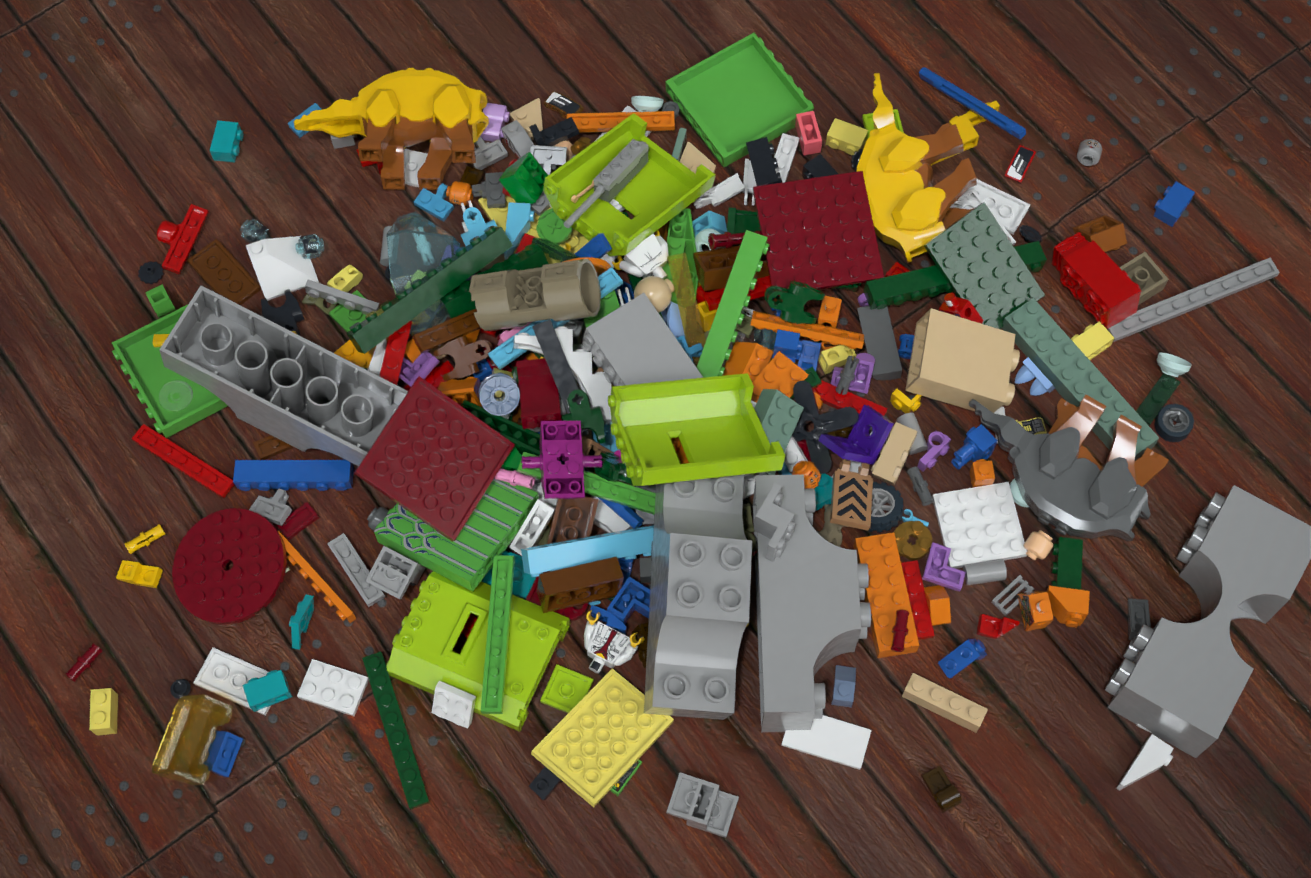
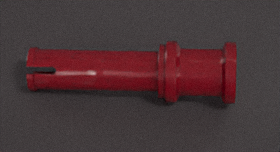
M755 231V232H754V233H757V234H760V235H761V232H760V231ZM724 232L723 234L716 235L710 233L708 236L709 247L711 250H714L716 247L730 248L732 245L741 244L745 232L735 234Z

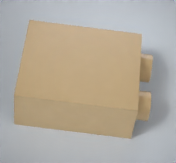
M931 308L916 323L905 391L975 411L974 408L969 406V401L972 399L993 413L1003 405H1010L1015 393V385L1009 383L1010 372L1016 369L1020 358L1019 350L1014 349L1016 334Z

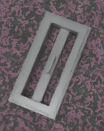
M1021 575L991 602L1005 616L1019 605V600L1017 599L1006 610L1003 607L1023 588L1026 589L1024 593L1034 590L1032 586L1028 585L1026 580L1022 579ZM1018 583L1021 584L1001 604L998 603Z

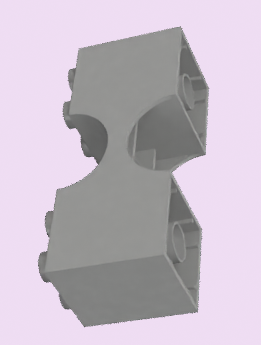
M1235 485L1225 497L1215 492L1207 507H1204L1194 524L1195 530L1191 537L1186 540L1176 558L1185 563L1179 577L1184 579L1198 596L1201 606L1200 621L1176 623L1161 618L1153 629L1143 624L1137 636H1134L1123 655L1125 659L1119 669L1115 670L1105 687V691L1113 695L1107 708L1136 725L1143 726L1151 731L1152 734L1194 758H1197L1218 739L1254 669L1244 662L1234 649L1230 638V621L1246 618L1266 624L1290 600L1311 559L1310 525Z

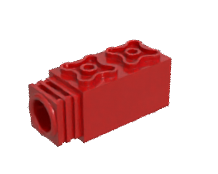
M1078 232L1054 246L1052 265L1056 267L1057 271L1059 270L1062 285L1067 287L1074 298L1083 304L1085 310L1095 317L1097 323L1100 321L1106 329H1109L1137 312L1141 295L1139 285L1133 282L1126 271L1121 270L1094 240L1089 242Z

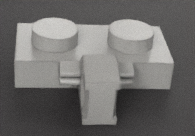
M480 136L475 142L477 147L475 148L476 163L471 164L475 169L482 170L507 157L508 153L499 139L492 143H485Z
M278 489L275 495L269 499L258 496L249 509L260 514L268 521L281 526L292 512L290 506L286 505L289 496L282 489Z

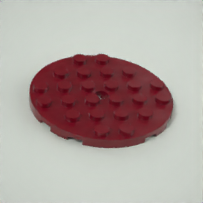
M240 508L214 512L198 521L186 533L177 548L172 567V579L176 595L190 613L209 623L227 625L245 621L255 616L256 612L266 607L276 596L275 592L280 583L283 582L286 572L287 556L285 544L274 525L256 512ZM232 561V569L226 571L224 567L228 562Z

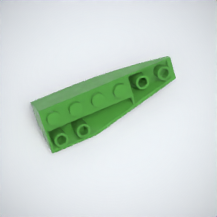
M690 209L682 210L670 220L667 237L669 256L666 265L662 268L667 274V277L663 280L669 279L674 286V292L671 293V301L684 308L695 304L698 277L693 253L697 251Z

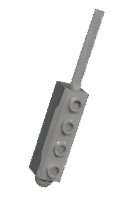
M632 139L594 178V192L564 222V226L570 228L598 198L610 203L648 163V144L644 141L639 142Z

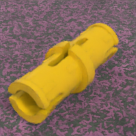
M158 524V526L145 533H139L140 536L124 544L128 552L132 554L144 546L148 547L151 545V542L166 534L161 525Z

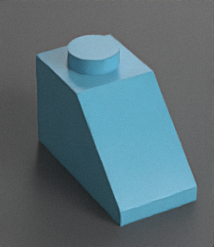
M708 211L692 221L694 237L700 231L708 228L714 229L720 234L727 232L725 216L712 211Z

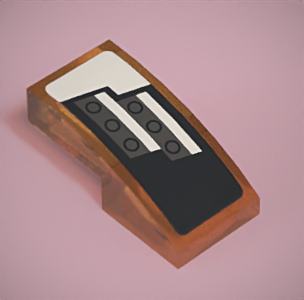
M554 90L543 102L546 108L559 112L560 116L566 119L567 114L581 113L584 109L575 100Z

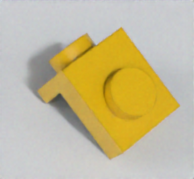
M896 389L892 393L890 401L894 408L906 414L911 411L915 412L920 407L922 395L917 394L911 400L900 390Z

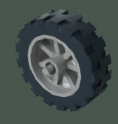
M873 482L871 525L867 531H889L891 527L898 525V521H901L903 498L900 497V492L896 491L892 485L888 486L884 482H881V484Z

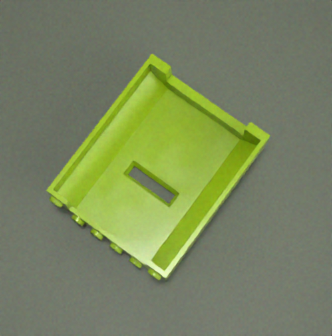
M635 113L548 175L544 182L543 191L555 214L560 219L566 221L594 192V187L578 198L576 203L571 201L572 196L579 194L591 185L594 178L632 139L639 142L644 141L648 144V163L614 198L635 217L629 219L609 202L598 198L571 226L589 241L598 234L604 233L612 247V250L607 253L609 256L626 255L643 240L651 236L713 186L716 175L702 164L697 167L695 174L645 136L647 122Z
M748 373L612 386L611 395H608V405L611 410L612 420L611 433L615 435L616 447L621 451L622 463L626 464L627 477L631 478L633 486L782 470L785 459L784 451L779 441L771 442V445L751 403L754 386ZM679 437L689 463L681 464L671 438Z
M433 571L427 580L422 582L418 598H414L410 607L412 610L409 616H405L401 626L403 628L400 634L397 633L393 639L391 656L386 666L388 674L433 695L435 694L437 683L439 681L476 696L473 712L521 731L529 714L527 708L559 641L563 642L571 625L570 618L553 611L543 613L541 606L512 595L503 714H482L481 700L491 585L480 582L472 592ZM470 613H473L478 618L461 653H455L452 650Z

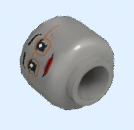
M1094 139L1082 141L1077 152L1078 161L1085 166L1097 164L1102 154L1101 144Z

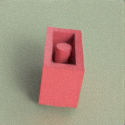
M814 111L796 114L795 127L800 138L799 142L803 156L820 153L822 138Z

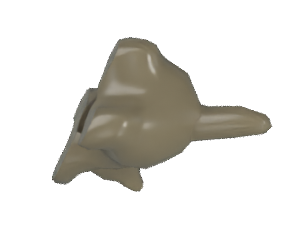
M824 505L825 523L823 530L817 533L828 542H833L835 546L840 547L842 543L841 529L848 526L830 523L831 505Z

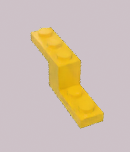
M994 101L992 103H985L991 108L995 109L996 111H999L1000 105L997 101ZM969 110L962 116H955L949 121L950 125L956 124L963 141L964 151L977 146L979 135L973 126L986 121L985 118L972 110ZM952 156L939 159L938 161L932 163L931 165H934V164H936V163H938V162H941V161H943V160H945V159H947V158H950V157H952Z

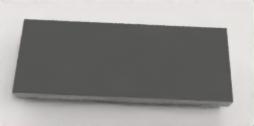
M869 306L857 308L867 353L875 358L872 372L873 378L882 381L901 378L902 367L888 308L872 310Z

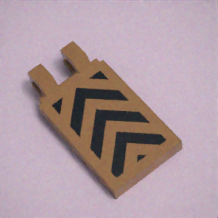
M842 459L839 469L833 474L830 523L869 530L871 525L873 478L868 475L869 464L861 462V466L858 467V473L849 471L851 460Z

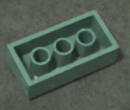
M763 389L755 405V412L770 445L771 442L779 441L785 452L804 408L777 389ZM776 471L760 472L756 474L775 475Z

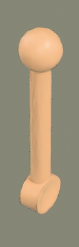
M594 180L591 185L579 194L573 195L571 201L576 203L578 198L593 188Z

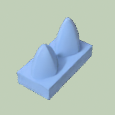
M1029 357L1023 361L1024 365L1019 369L1015 378L1016 384L1028 382L1036 377L1031 385L1030 395H1041L1047 391L1050 393L1055 389L1054 385Z

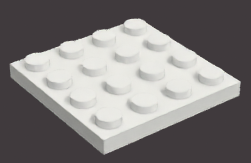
M1009 482L932 495L943 545L951 548L948 559L949 567L956 569L962 568L966 564L1000 559L1009 560L1027 556V550L1023 546L1025 542Z

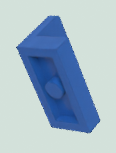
M214 731L200 769L211 771L223 777H229L243 738L227 731Z

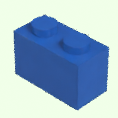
M1176 181L1172 187L1168 186L1163 194L1165 196L1164 199H1159L1155 204L1154 208L1156 211L1154 217L1173 227L1191 202L1195 192Z

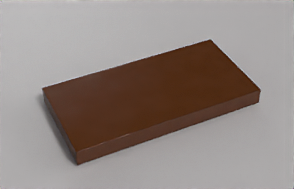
M217 239L187 260L215 293L238 305H242L261 290V286Z

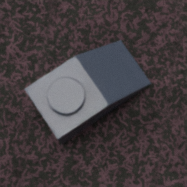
M836 665L831 705L852 707L856 668Z

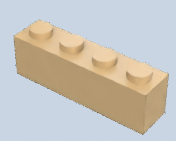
M914 673L902 695L903 698L975 733L980 728L988 710Z

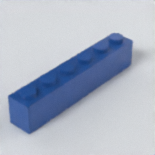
M235 460L233 482L237 489L242 491H249L250 489L262 491L270 489H282L285 491L289 489L300 491L317 489L325 491L333 488L344 491L353 486L354 466L347 460Z

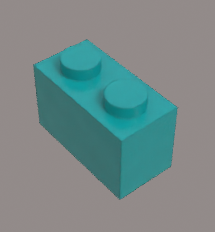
M217 120L210 147L213 160L235 163L236 156L240 152L239 143L243 140V130H241L238 122Z
M282 670L270 671L266 674L267 676L252 678L242 685L249 707L253 712L292 697L286 676Z

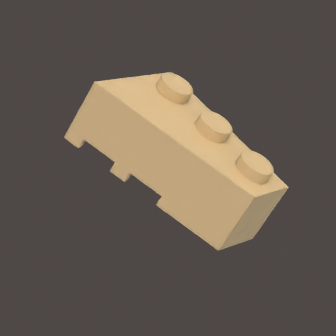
M895 423L888 435L889 438L886 444L884 443L879 453L881 455L878 461H875L871 468L874 478L895 486L918 431L900 423Z

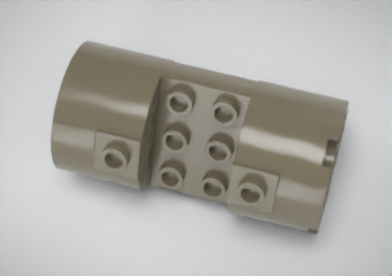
M589 259L546 264L540 268L520 271L513 269L473 275L469 289L471 299L475 301L477 312H474L475 318L484 331L522 327L528 322L548 319L558 322L594 317L599 312L601 302L599 279L595 267Z

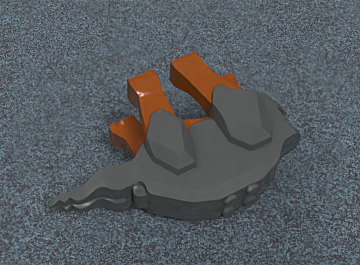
M1086 394L1078 407L1061 398L1055 410L1056 421L1046 434H1031L1013 418L995 414L974 399L969 401V406L975 409V415L980 416L981 424L994 431L1000 448L1009 452L1008 460L1013 464L1012 472L1022 499L1033 513L1038 516V521L1045 525L1050 523L1062 535L1067 533L1071 536L1088 539L1113 535L1126 541H1133L1135 535L1131 529L1137 518L1149 519L1151 516L1148 506V493L1143 486L1155 477L1169 461V459L1148 447L1142 457L1135 461L1137 437L1142 426L1120 415L1113 426V443L1106 464L1103 465L1092 450L1083 443L1103 415L1106 406Z

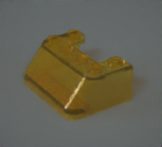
M207 695L182 696L173 711L153 763L152 773L190 785H204V782L208 780L210 775L208 765L203 764L208 758L210 743L215 739L216 727L223 726L230 721L233 706Z

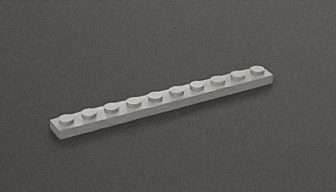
M1271 258L1265 259L1138 310L1107 330L1114 337L1113 342L1274 278L1280 272Z

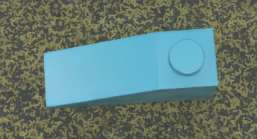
M509 202L505 233L513 246L504 252L505 260L514 253L524 234L530 230L531 222H534L535 211L531 210V203Z

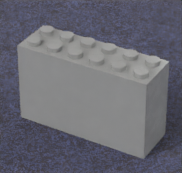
M645 293L598 320L585 330L582 339L584 348L593 354L595 364L604 370L606 380L609 383L612 382L614 386L703 378Z

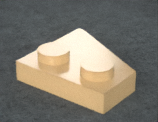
M539 98L510 113L512 121L517 120L531 140H534L529 126L536 124L539 131L543 130Z
M687 142L680 163L695 174L697 167L701 164L715 173L716 165L690 142Z

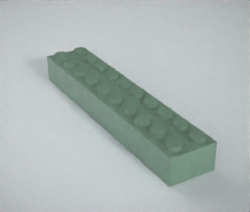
M1034 298L1004 318L1003 331L1016 334L1014 343L1038 367L1067 402L1078 407L1086 394L1106 406L1103 415L1092 431L1109 450L1113 443V426L1120 415L1142 426L1137 437L1135 460L1144 454L1147 447L1152 449L1159 440L1157 434Z

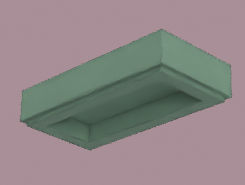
M685 128L679 129L672 157L679 162L687 139V129Z

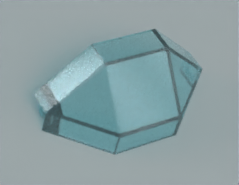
M417 212L399 216L387 233L390 280L395 295L399 291L407 290L411 287L410 284L416 279L425 277V273L428 270L436 269L441 265L440 262L448 257L451 258L455 255V251L460 248L459 242L452 235ZM440 300L411 320L410 335L412 337L445 321L447 314Z

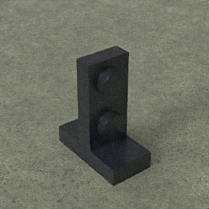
M572 117L542 131H539L536 124L529 126L534 141L539 146H555L580 134Z

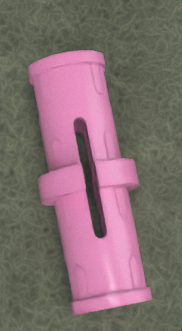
M500 468L495 476L496 480L510 483L512 486L518 485L532 489L535 485V477L521 474L517 470L509 471Z

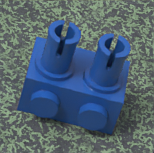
M982 424L977 428L972 427L966 433L967 437L963 441L964 446L954 452L955 458L951 462L956 469H961L970 460L973 462L980 459L987 460L992 456L998 440Z

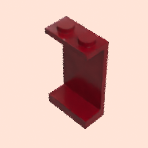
M546 359L516 361L523 429L540 427L541 421H562L559 391Z

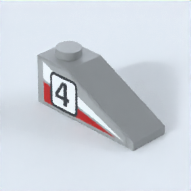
M517 120L501 128L505 143L518 159L530 152V147L534 144Z

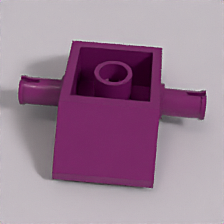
M541 421L540 455L522 456L521 466L522 469L539 468L541 470V486L544 499L585 498L583 469L584 467L601 468L602 455L584 456L582 454L581 421Z

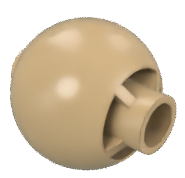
M649 276L643 278L636 285L634 298L645 293L657 312L660 313L670 304L674 286L669 279L663 280L657 276Z

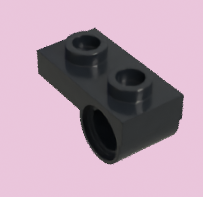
M545 766L529 787L542 800H546L558 784L563 781Z

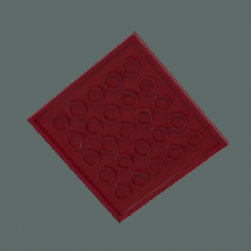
M863 171L753 187L761 235L768 237L767 243L770 244L765 258L771 286L788 289L790 281H798L816 289H824L884 278Z
M419 376L354 474L453 542L515 444Z

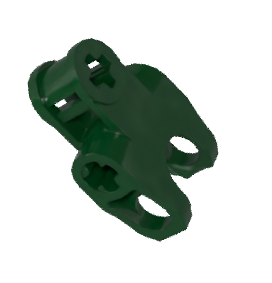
M790 281L788 289L772 285L764 292V298L769 306L773 309L781 310L779 316L781 319L797 324L816 323L817 318H815V315L805 312L803 310L804 305L811 299L823 300L825 295L822 291L798 281Z
M572 391L567 398L570 413L561 415L562 421H581V430H592L599 444L605 443L604 420L600 406L590 408L584 391ZM575 395H577L578 398H582V401H580V405H577L576 402L572 401L575 398Z
M601 451L602 467H594L595 473L607 481L616 482L620 480L633 485L631 478L627 477L626 464L622 463L620 456Z

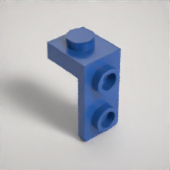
M968 639L940 660L938 664L950 679L975 660H981L987 656V653L984 651L986 648L980 640Z

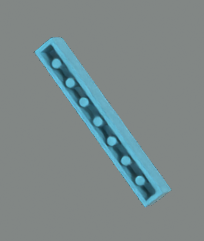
M654 525L523 548L521 553L524 573L530 574L531 577H538L543 572H551L616 556L617 559L625 557V560L635 559L638 554L651 556Z

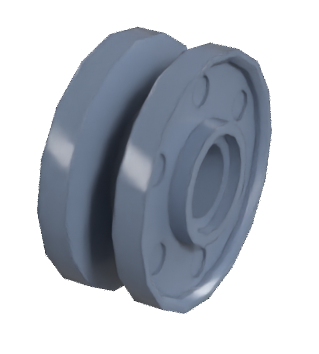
M501 372L492 373L485 377L478 390L480 403L483 408L496 416L509 414L518 406L520 400V391L515 380L508 374ZM501 390L504 392V395L501 398H496L494 396L496 391Z

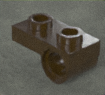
M941 766L922 775L923 781L942 813L961 804L960 793L950 783Z

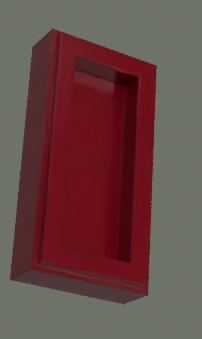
M306 502L292 512L282 526L276 524V527L289 541L319 519V516L309 503Z

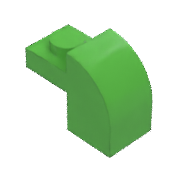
M163 284L145 292L158 318L176 310Z

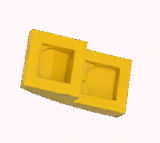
M122 560L116 579L140 586L157 588L163 570L159 567L145 566L139 562Z

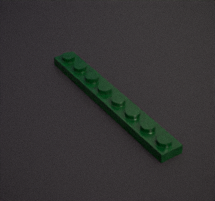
M380 651L363 657L364 666L409 809L412 810L426 805L430 801L390 675L387 672L383 653Z

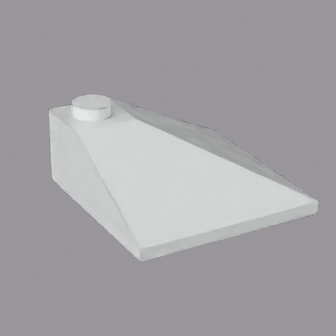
M301 236L262 239L246 245L267 301L285 295L284 291L287 289L294 292L305 288L308 279L319 283L310 256L305 253Z

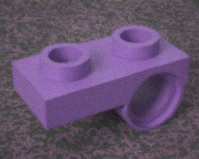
M932 432L927 441L928 452L919 460L917 467L922 472L927 468L931 469L936 464V459L948 452L951 439L941 432ZM932 441H938L941 445H934Z

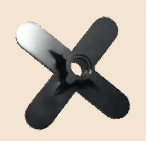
M804 380L798 381L794 385L793 393L796 403L804 409L792 435L796 442L806 439L811 462L820 471V474H825L832 468V459L829 448L818 441L821 434L855 425L859 420V413L855 408L845 407L820 415L812 385ZM812 421L814 423V429L811 432H809L807 430V424Z

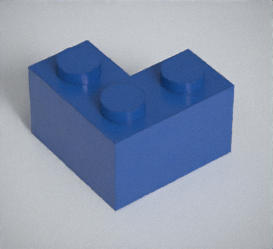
M778 329L772 359L780 351L794 363L795 360H799L803 342L799 340L800 333Z
M628 577L608 606L607 611L616 616L624 625L635 610L649 619L650 589Z

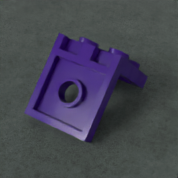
M864 405L859 414V420L854 425L848 439L821 434L818 441L842 459L874 465L894 423L872 407ZM870 427H872L871 435L869 434Z

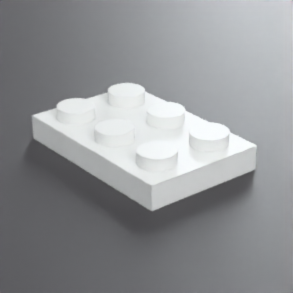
M312 659L297 697L355 716L369 678Z

